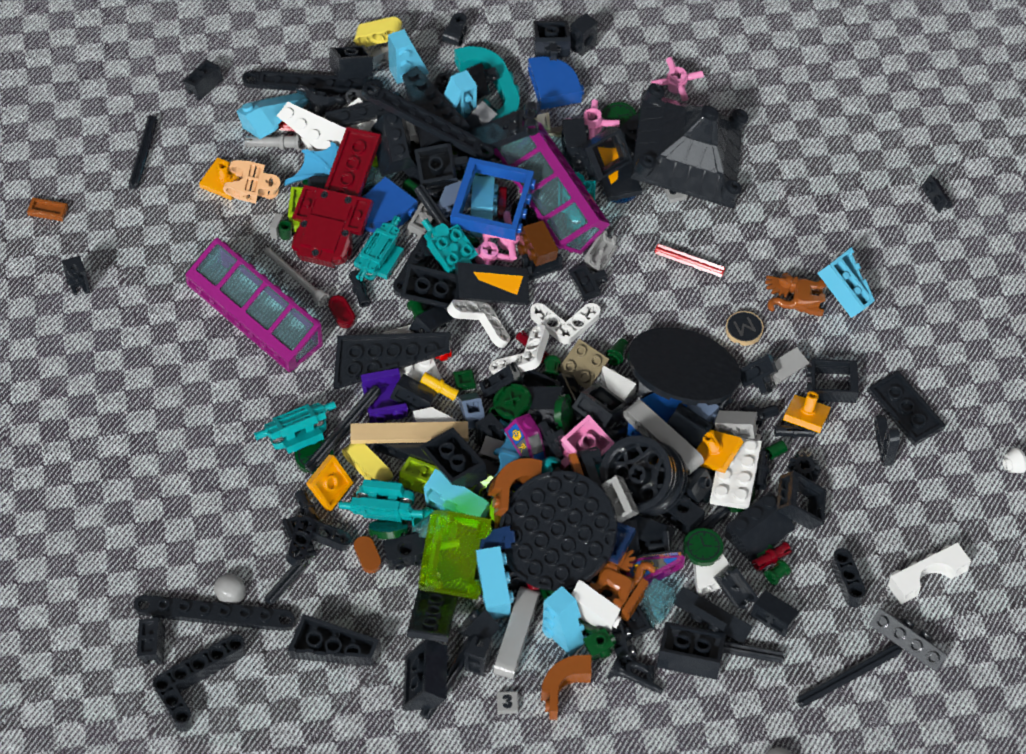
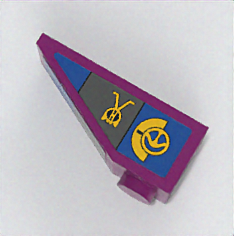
M530 413L515 418L504 431L520 457L526 456L537 460H543L546 457L540 429Z
M677 555L638 558L630 562L633 564V567L630 568L629 573L623 571L621 573L633 578L636 567L641 562L648 561L656 569L655 573L644 570L643 579L648 581L649 587L684 568L685 557Z

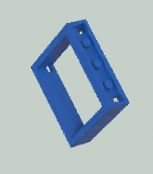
M470 157L451 212L450 227L458 224L464 230L516 241L517 234L522 232V219H526L528 209L526 205L531 203L532 194L530 192L535 190L537 179H534V171ZM475 173L525 183L512 224L462 214Z

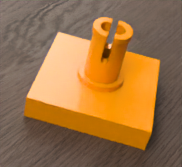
M217 157L199 185L200 188L232 200L234 197L224 192V184L226 182L239 181L241 178L229 170L230 162Z
M812 391L807 393L806 398L794 395L783 420L820 433L831 407L818 403V394Z
M710 429L696 449L704 459L701 467L725 473L743 444L741 437Z
M328 455L306 482L307 486L327 511H332L354 483L334 455Z

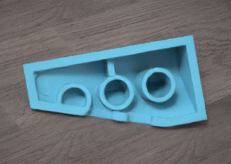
M295 93L246 103L236 111L243 129L262 139L279 128L278 124L282 120L277 114L287 102L303 108L309 101L304 95Z

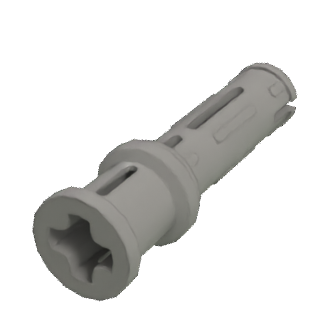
M285 134L265 136L262 139L256 136H245L246 148L279 147L281 150H285V148L300 150L301 141L299 134H296V136H285Z

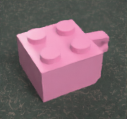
M590 415L586 416L559 441L562 454L565 457L561 460L559 468L563 470L570 464L568 456L571 453H577L580 450L597 446L602 456L614 444L613 440Z

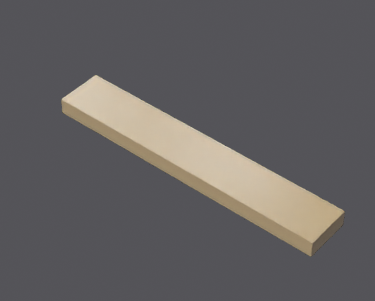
M468 421L351 423L350 441L351 444L428 442L453 427L466 442H469Z

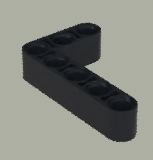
M230 635L162 672L153 679L155 695L178 731L187 732L193 726L191 711L180 692L242 659L246 654L244 638L241 635ZM235 645H239V646H240V647L237 648V649H233V648H232V647L235 646ZM217 655H221V656H222V657L219 658V659H215V658H214V657L217 656ZM198 665H203V666H204V667L201 668V669H197V668H196ZM180 675H185L182 679L177 678ZM167 685L166 688L159 689L160 686ZM177 701L175 705H169L170 702ZM182 717L187 718L185 721H178Z

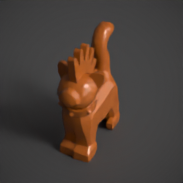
M789 273L782 274L781 278L766 276L765 284L768 285L766 289L772 290L771 294L779 293V297H772L768 300L767 307L770 311L773 312L775 310L774 305H779L785 309H795L810 315L823 316L824 309L819 306L820 303L825 302V294L823 293L825 283L822 279L817 282L798 278L797 276L793 277ZM789 292L793 293L791 301L780 298L783 294L784 298H786Z
M634 550L625 552L619 565L608 561L600 571L596 583L589 584V587L599 594L604 589L610 591L612 596L606 599L622 609L629 595L644 577V570H648L651 573H655L656 570L654 565L647 561L641 562L636 567L633 578L620 573V571L630 572V568L633 567V564L630 562L636 559V557H630Z

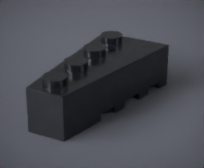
M303 614L287 651L290 659L374 666L381 651V644L379 639Z

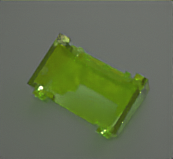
M434 510L430 515L418 581L419 589L426 592L478 600L482 588L479 581L474 579L477 565L476 550H479L481 539H485L491 533V519L448 510Z

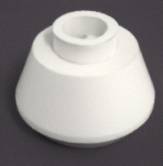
M1018 448L1011 449L1002 460L1003 467L1010 473H1024L1026 471V456L1024 452Z

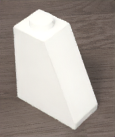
M723 553L719 561H716L711 566L702 567L693 564L695 592L697 595L702 597L720 589V586L713 577L727 565H730Z
M578 580L571 595L577 600L581 614L579 619L597 628H605L607 633L613 627L617 628L621 617L618 616L621 609L587 584Z

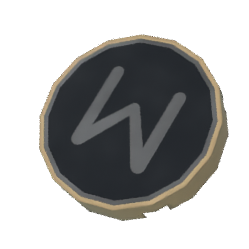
M740 311L728 318L725 330L732 342L748 346L760 340L764 326L762 320L752 312Z

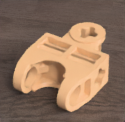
M235 160L230 162L229 170L240 177L241 180L226 182L223 190L231 197L256 204L258 196L267 199L277 197L280 179L274 174L264 173L265 165Z

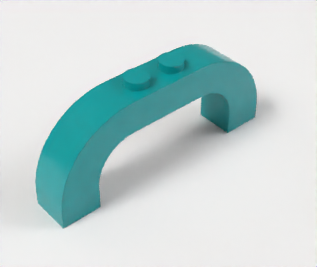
M476 46L454 49V61L459 72L466 71V68L480 63L483 64L484 69L496 67L499 72L500 79L494 80L493 83L503 106L497 110L498 114L491 121L506 116L511 112L519 111V87L517 84H514L512 72L508 71L506 64L499 55L489 49Z

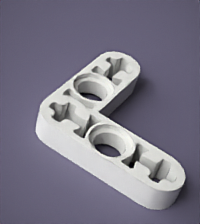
M453 300L447 307L448 313L454 318L479 320L497 347L505 348L509 343V334L488 303Z
M535 303L531 306L530 317L538 325H544L549 334L560 343L569 344L599 319L600 307L595 303H588L565 322L544 304ZM552 320L557 322V325L552 327L547 322ZM580 320L584 325L576 326L574 322Z
M538 325L531 330L524 353L493 361L489 366L491 373L494 375L512 362H516L520 373L537 368L542 361L549 338V332L545 326Z

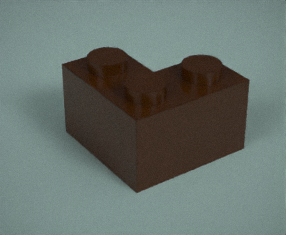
M543 220L522 227L518 251L521 256L528 254L529 259L533 260L535 266L556 260L558 248Z

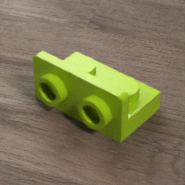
M409 456L400 470L399 483H402L403 487L425 495L424 486L435 469L438 470V468Z

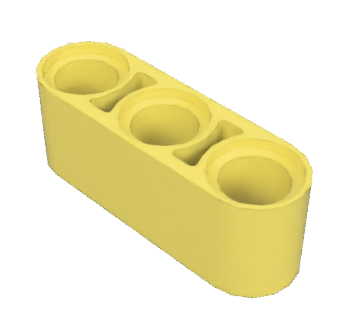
M389 17L360 24L357 28L354 42L357 46L365 45L366 47L388 42V34L401 30L402 21L397 17Z
M349 444L342 449L345 459L366 480L377 479L388 482L393 478V474L388 466L366 444Z

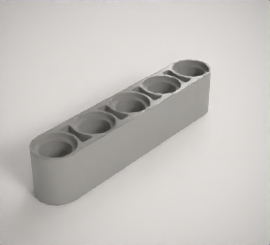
M637 400L623 411L627 422L644 437L673 447L683 458L688 475L704 463L702 455L641 400Z
M520 586L496 659L493 674L514 679L538 605L539 590H531Z

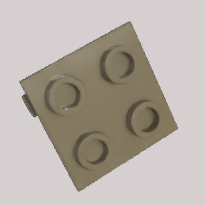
M578 339L558 368V371L573 375L577 383L587 389L591 387L601 373L602 367L606 366L608 368L607 362L610 359L581 339Z

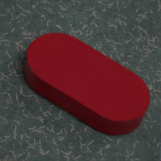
M500 187L498 219L504 220L503 212L506 211L507 187Z
M340 295L331 297L328 301V306L337 324L341 328L352 327L355 324V314L347 300Z

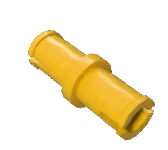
M427 372L423 374L420 383L435 390L437 394L440 393L450 398L452 401L459 392L458 389L444 383L445 380H439Z

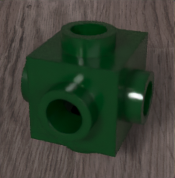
M596 628L589 632V636L583 638L584 645L593 661L600 657L605 659L612 655V651L615 650L614 643H616L612 632L607 633L605 628L601 630Z

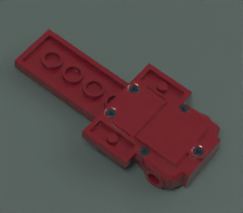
M346 127L324 189L308 185L303 186L292 216L294 221L301 222L291 244L293 251L300 260L335 268L336 265L344 264L351 258L353 252L352 234L362 236L374 204L371 199L362 198L361 194L381 142V134Z

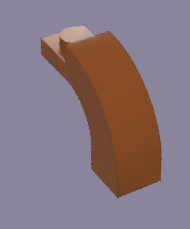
M531 458L514 460L504 466L494 477L489 486L488 495L494 496L492 507L494 508L495 516L501 517L508 510L511 485L524 484L531 478L541 474L542 460Z
M591 655L567 657L557 662L547 672L542 684L541 701H545V712H549V720H557L558 695L565 686L571 683H591Z

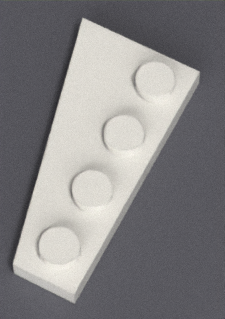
M287 102L277 114L283 122L318 151L330 147L331 142L340 146L346 128L290 102Z

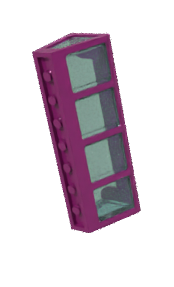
M538 122L539 132L536 135L527 136L495 148L494 154L502 160L503 165L534 171V179H537L535 190L530 192L532 199L529 206L536 212L537 219L544 221L559 249L563 248L571 253L582 254L610 223L543 125ZM513 181L520 188L519 192L522 193L525 183Z
M215 238L185 274L187 286L289 373L323 346L322 325L320 321L315 317H311L304 307L298 306L291 296H286L278 285H273L266 275L260 274L253 264L247 263L225 241L222 242L220 239Z

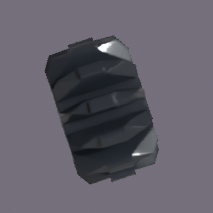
M804 453L802 456L796 454L795 458L789 460L787 472L794 470L813 482L818 479L821 468L818 466V460H813V455L807 457L806 453Z

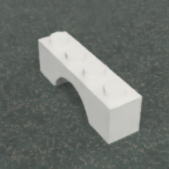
M958 543L952 546L946 545L940 552L936 554L930 553L924 560L912 562L906 569L893 572L890 576L888 587L900 604H903L918 596L921 588L920 579L930 573H940L952 579L968 571L971 560Z

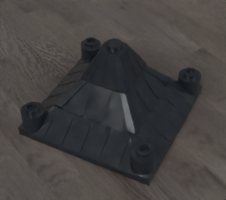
M657 83L650 84L647 90H643L641 94L631 179L733 209L736 205V199L742 190L738 182L742 131L748 122V114L742 109H735L730 116L721 115L712 106H692L663 97L665 90L661 85Z

